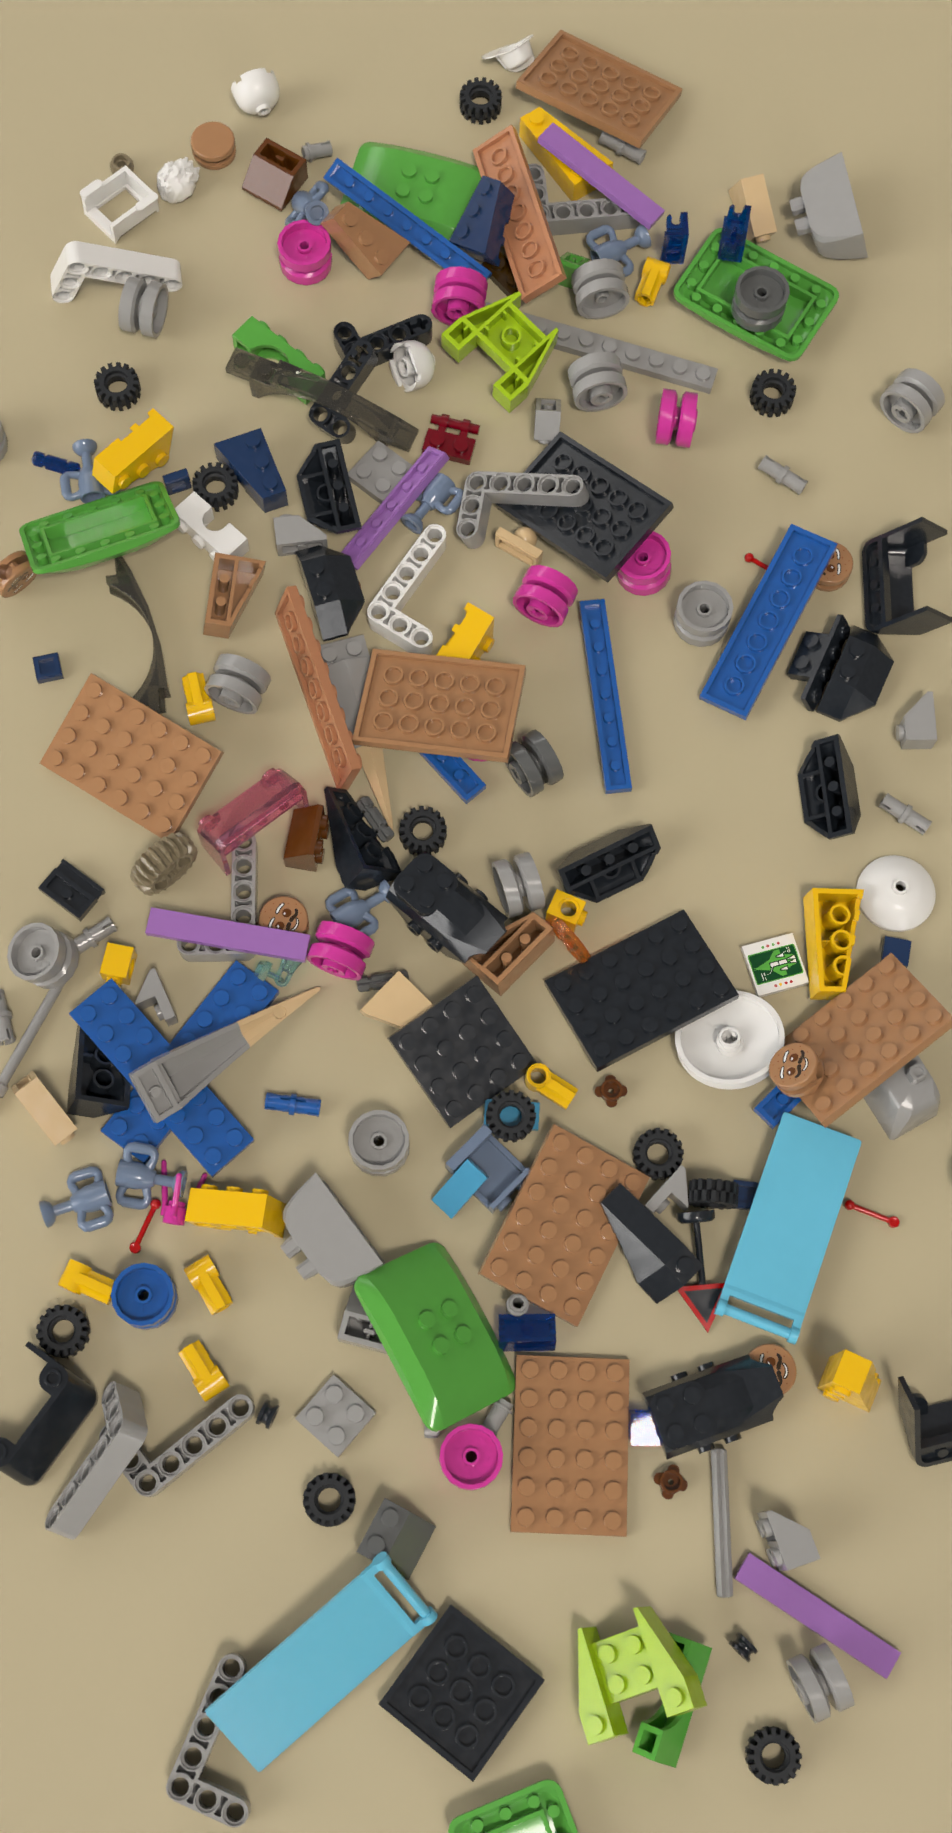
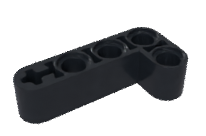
M418 314L361 338L351 323L340 322L336 324L333 331L335 349L343 361L355 342L366 340L374 348H380L375 349L378 353V362L376 364L378 366L394 359V352L390 353L395 343L416 340L426 346L432 341V320L425 314Z
M359 340L353 344L309 411L310 420L333 439H340L342 444L351 443L356 436L355 427L343 416V413L378 362L377 351L366 340ZM356 371L352 379L346 380L349 372ZM336 392H341V397L333 401V395ZM327 412L326 419L318 421L319 416ZM347 425L346 432L338 435L339 428Z

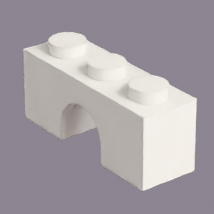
M196 492L191 493L175 508L180 520V526L177 529L183 534L185 532L192 537L193 543L199 549L204 548L208 551L213 561L215 552L243 557L249 551L248 539L232 524H227L219 531H211L206 528L214 520L213 510Z

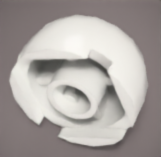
M266 68L250 70L240 76L241 81L237 85L235 81L232 83V94L239 108L244 112L259 116L267 115L279 99L280 89L278 81L272 70L271 73H267Z
M407 340L393 345L390 353L394 352V359L389 361L391 373L396 384L399 387L403 384L405 388L403 391L405 392L425 387L433 378L435 370V357L425 344L416 340Z

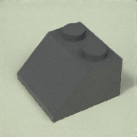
M384 1498L356 1552L372 1561L380 1552H387L392 1559L391 1563L405 1579L409 1580L436 1526Z

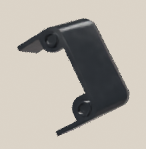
M920 517L867 541L862 550L865 626L869 631L875 634L922 635L952 623V617L929 606L914 611L912 568L920 565L927 556V543L947 535V529L924 517Z
M28 1341L25 1346L47 1362L39 1375V1383L41 1388L50 1394L51 1397L16 1444L0 1437V1471L22 1485L34 1486L43 1479L96 1407L98 1393L94 1387L40 1347Z
M904 1376L898 1377L899 1411L911 1453L917 1465L929 1467L952 1461V1400L928 1406L927 1400L922 1394L911 1392Z

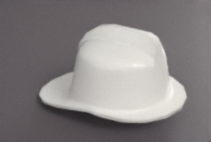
M533 34L517 43L493 50L483 55L482 59L496 57L506 70L511 72L521 71L530 66L535 60L529 41Z

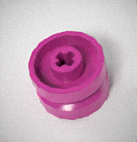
M308 220L294 221L283 228L279 234L277 245L280 267L286 278L300 285H312L325 279L332 267L331 240L322 225H312Z
M448 267L441 270L435 278L431 308L434 317L440 322L451 326L458 318L485 307L488 288L486 278L478 271L466 267Z
M663 388L655 444L668 445L671 441L672 432L675 430L676 446L690 448L697 422L698 393L685 391L679 407L677 406L678 394L676 390Z
M653 531L616 573L619 583L626 591L634 595L647 596L663 589L670 580L671 550L668 542L662 535Z
M532 565L527 569L522 585L518 587L513 597V604L523 616L543 626L559 627L564 623L568 615V608L573 605L577 597L578 589L575 583L561 572L547 566Z
M332 921L320 922L315 934L319 942L311 944L306 956L307 960L312 965L329 974L348 980H361L366 969V963L362 959H367L371 956L375 942L366 934L347 925Z
M469 1423L456 1427L447 1434L441 1445L439 1461L442 1473L451 1484L460 1489L473 1491L486 1487L496 1478L502 1468L503 1451L500 1441L491 1430L482 1425ZM470 1451L475 1452V1456H477L476 1461L472 1463L468 1462L465 1458L466 1454Z

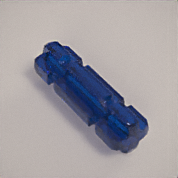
M35 451L31 459L34 466L41 468L45 466V469L61 474L67 471L81 470L79 463L73 461L68 463L66 459L49 454L45 456V453Z

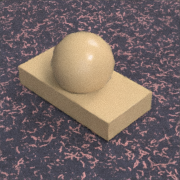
M527 526L519 527L512 534L499 527L495 533L496 547L529 566L541 565L543 551L535 547L537 535L531 528Z

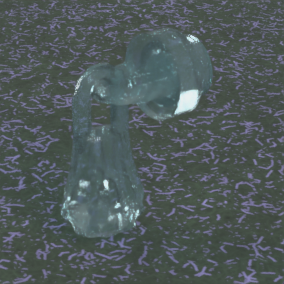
M282 959L277 973L271 971L272 963L260 961L254 976L258 977L257 980L263 983L269 977L275 980L277 986L285 987L302 962ZM283 971L288 973L285 980L281 977Z

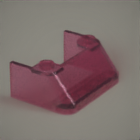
M282 768L269 769L256 784L212 816L207 815L199 821L197 833L201 845L225 875H229L231 872L226 856L294 805L298 808L309 806L307 791Z

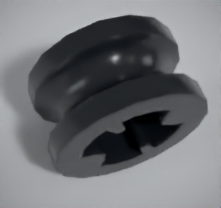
M266 1400L259 1412L256 1424L260 1425L263 1423L265 1428L269 1430L280 1406L277 1404L272 1406L270 1401Z
M738 1632L736 1640L730 1641L729 1645L745 1661L749 1662L751 1660L750 1655L752 1653L756 1654L758 1650Z

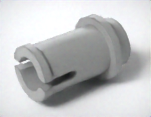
M330 140L315 144L307 142L301 147L303 158L309 162H312L313 159L333 156Z
M513 1294L508 1298L506 1303L507 1317L512 1321H518L527 1312L529 1302L524 1295Z
M503 1398L496 1401L481 1425L497 1435L508 1414L513 1413L511 1411L513 1405Z

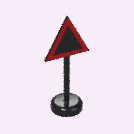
M715 1210L676 1213L678 1223H693L696 1258L704 1265L700 1223L713 1221ZM703 1266L698 1271L699 1285L683 1286L677 1291L708 1333L716 1316L714 1311L724 1283L706 1284L705 1268Z

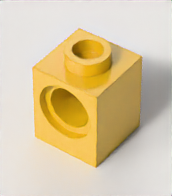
M557 889L546 912L545 920L575 932L577 925L583 926L588 912L585 911L586 901ZM563 908H571L575 914L573 916H565L561 910Z
M107 942L100 969V975L103 980L107 982L112 978L119 987L122 984L130 985L137 959L134 947Z

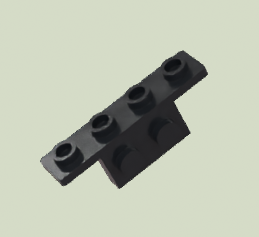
M842 614L837 615L829 634L806 631L787 673L790 679L807 682L801 695V701L810 712H814L816 705L821 701L823 689L830 680L835 662L840 658L842 646L850 635V626Z

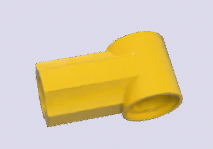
M647 257L642 270L641 281L634 298L639 305L644 307L654 306L662 285H665L671 268L670 263Z
M192 672L182 677L190 726L216 721L212 700L205 693L204 687L206 682L204 674Z
M541 1063L531 1065L524 1078V1083L530 1091L538 1092L564 1110L567 1109L579 1090L552 1073L546 1065ZM533 1072H540L544 1076L545 1081L541 1084H536L531 1080L530 1075Z
M208 1254L184 1268L189 1281L194 1289L200 1293L212 1316L233 1304L228 1291L219 1279L220 1274Z
M70 1259L57 1285L78 1295L82 1293L109 1305L112 1301L111 1291L115 1280L92 1271V1268Z
M200 1340L189 1344L178 1353L194 1379L192 1380L193 1384L205 1402L230 1387L218 1365H214Z

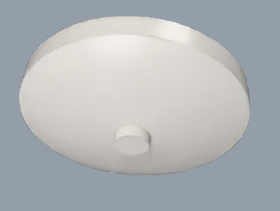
M736 990L739 994L737 1000L675 1031L678 1058L684 1069L697 1081L710 1087L733 1090L752 1086L769 1076V1064L772 1057L779 1049L785 1046L784 1027L775 1009L765 1000L754 994Z

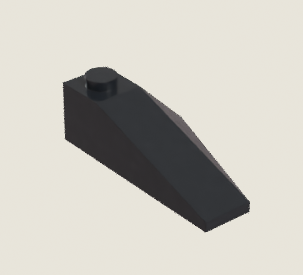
M327 786L324 789L335 863L345 888L366 891L379 886L383 880L387 882L395 880L402 871L389 847L384 848L376 838L378 832H374L362 819L364 813H361L347 790Z
M77 1025L68 1089L67 1114L96 1118L128 1110L130 1107V1083L80 1026Z
M621 1183L600 1202L612 1231L616 1234L623 1249V1255L628 1260L634 1273L633 1276L636 1283L655 1304H658L683 1287L704 1266Z

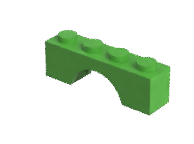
M251 316L232 334L234 349L251 362L260 359H274L283 363L289 370L287 375L288 391L305 405L326 386L324 369L319 364H313L309 361L301 350H295L290 346L282 335L277 336L264 321H258Z
M669 1632L697 1673L700 1684H702L712 1648ZM662 1703L659 1710L651 1718L641 1721L632 1752L654 1762L676 1768L693 1711L683 1715L667 1717Z

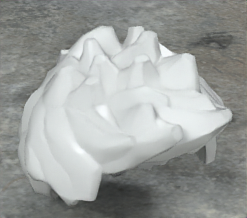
M188 157L165 163L157 173V190L161 198L173 204L182 202L187 197L192 196L196 187L195 183L199 178L200 167L194 168L193 160H188Z

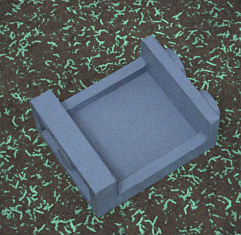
M484 1124L446 1162L445 1168L453 1175L470 1158L484 1171L489 1178L474 1196L493 1214L497 1209L502 1212L511 1203L512 1199L510 1196L516 1190H520L530 1168H525L492 1136V1131Z

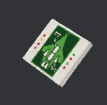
M793 933L741 947L756 996L761 998L808 985L809 980Z

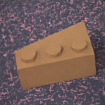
M350 202L334 207L320 223L368 280L381 276L410 243V241Z
M215 552L203 635L229 639L264 574L266 561Z
M534 912L506 926L507 932L486 954L473 955L466 964L462 963L500 997L555 942L553 928Z

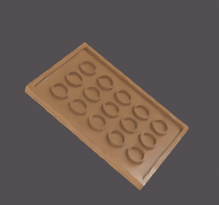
M563 30L556 34L520 76L516 84V88L639 149L681 97L683 90Z
M373 649L352 738L353 744L508 763L526 675V665Z
M91 673L39 764L160 838H163L171 833L179 832L224 752Z
M890 953L847 987L846 992L837 995L785 1037V1046L791 1043L809 1045L822 1060L825 1069L824 1077L819 1087L812 1093L800 1097V1099L826 1128L952 1028V1015Z
M555 1124L552 1125L478 1274L513 1294L524 1295L528 1302L570 1325L578 1327L619 1242L616 1234L612 1231L600 1202L619 1183L639 1200L650 1177Z
M516 1355L510 1532L627 1537L629 1359Z

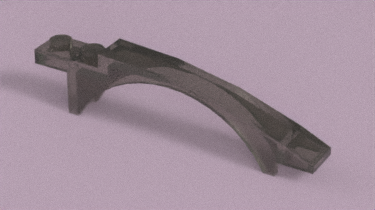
M235 347L225 367L226 373L249 381L253 397L261 398L266 395L283 394L318 403L346 417L366 431L376 442L380 441L387 447L391 445L409 452L418 435L419 429L356 393L285 361L280 360L279 363Z
M120 556L115 558L116 575L106 576L109 592L111 595L131 605L143 617L153 637L151 667L144 683L133 698L162 715V713H167L165 698H171L164 654L148 604L124 558Z

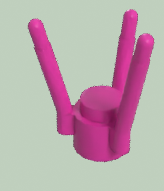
M166 1160L161 1161V1175H167ZM181 1173L176 1175L173 1200H169V1204L168 1187L161 1186L162 1208L160 1215L163 1216V1223L179 1226L185 1225L186 1203L179 1202ZM207 1173L202 1174L196 1188L201 1189V1185L207 1179Z

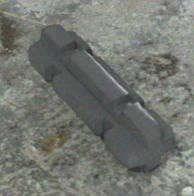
M370 797L360 798L356 806L361 813L364 812L363 816L374 832H378L376 834L383 843L390 841L394 837V832L390 826H386L388 823L377 807L373 808L374 803Z
M400 970V972L409 980L407 970ZM393 972L373 974L369 978H367V975L362 976L361 980H356L357 989L359 992L369 991L370 988L380 990L395 974Z

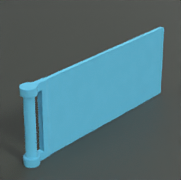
M783 1113L714 1314L721 1317L727 1315L786 1338V1342L796 1344L862 1143L861 1140L827 1127L825 1128L790 1113ZM731 1296L793 1320L792 1326L789 1328L727 1304L729 1297Z
M383 1551L377 1554L372 1563L205 1709L206 1715L258 1772H261L408 1640L425 1626H429L436 1621L438 1617L437 1612L433 1607L427 1606L398 1572L391 1563L392 1559L387 1552ZM379 1571H383L419 1614V1617L414 1622L374 1576Z

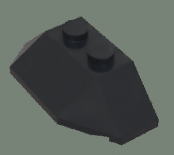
M340 439L316 443L296 475L307 521L335 534L362 529Z
M321 545L295 551L323 642L348 636L353 623L365 603L351 556Z
M855 625L853 626L816 710L817 713L841 722L848 717L875 707L894 663L877 634Z
M839 734L815 740L798 773L804 823L829 840L855 834L861 812L852 761Z
M652 824L620 829L571 852L559 865L557 872L567 894L598 903L643 881L661 847Z

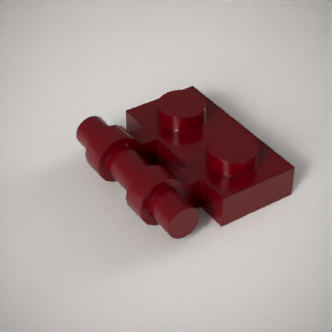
M432 414L430 423L439 425L438 430L428 428L422 453L428 446L447 453L449 461L470 466L476 446V439L469 438L468 435L469 433L478 435L480 425L473 424L468 419L463 421L453 419L447 414H442V416ZM447 429L460 430V435L448 433Z

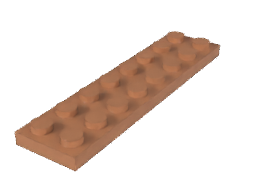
M511 124L472 151L481 178L484 175L499 180L515 195L509 223L505 224L503 233L505 238L504 249L518 291L522 294L521 300L528 303L567 279L517 130Z
M289 586L285 589L275 611V616L336 788L348 790L362 768V760L355 751L352 741L353 734L348 730L345 723V712L339 706L336 687L331 684L328 665L322 659L320 642L315 639L312 631L313 624L311 618L307 617L304 598L299 594L297 586Z

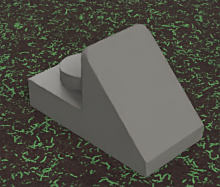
M155 968L149 970L135 1005L140 1011L155 1005L154 1009L159 1020L165 1019L169 1027L178 1023V1020Z
M682 1165L645 1204V1207L652 1214L656 1211L660 1215L671 1203L667 1200L668 1197L683 1211L688 1209L686 1168Z

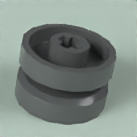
M755 266L745 270L738 278L731 304L732 315L735 321L744 329L753 332H766L775 328L783 318L790 294L789 283L785 276L776 269L767 266Z
M535 729L523 735L521 744L516 741L512 742L509 762L505 764L515 782L527 796L533 797L544 790V783L553 785L563 779L564 773L560 761L547 739Z

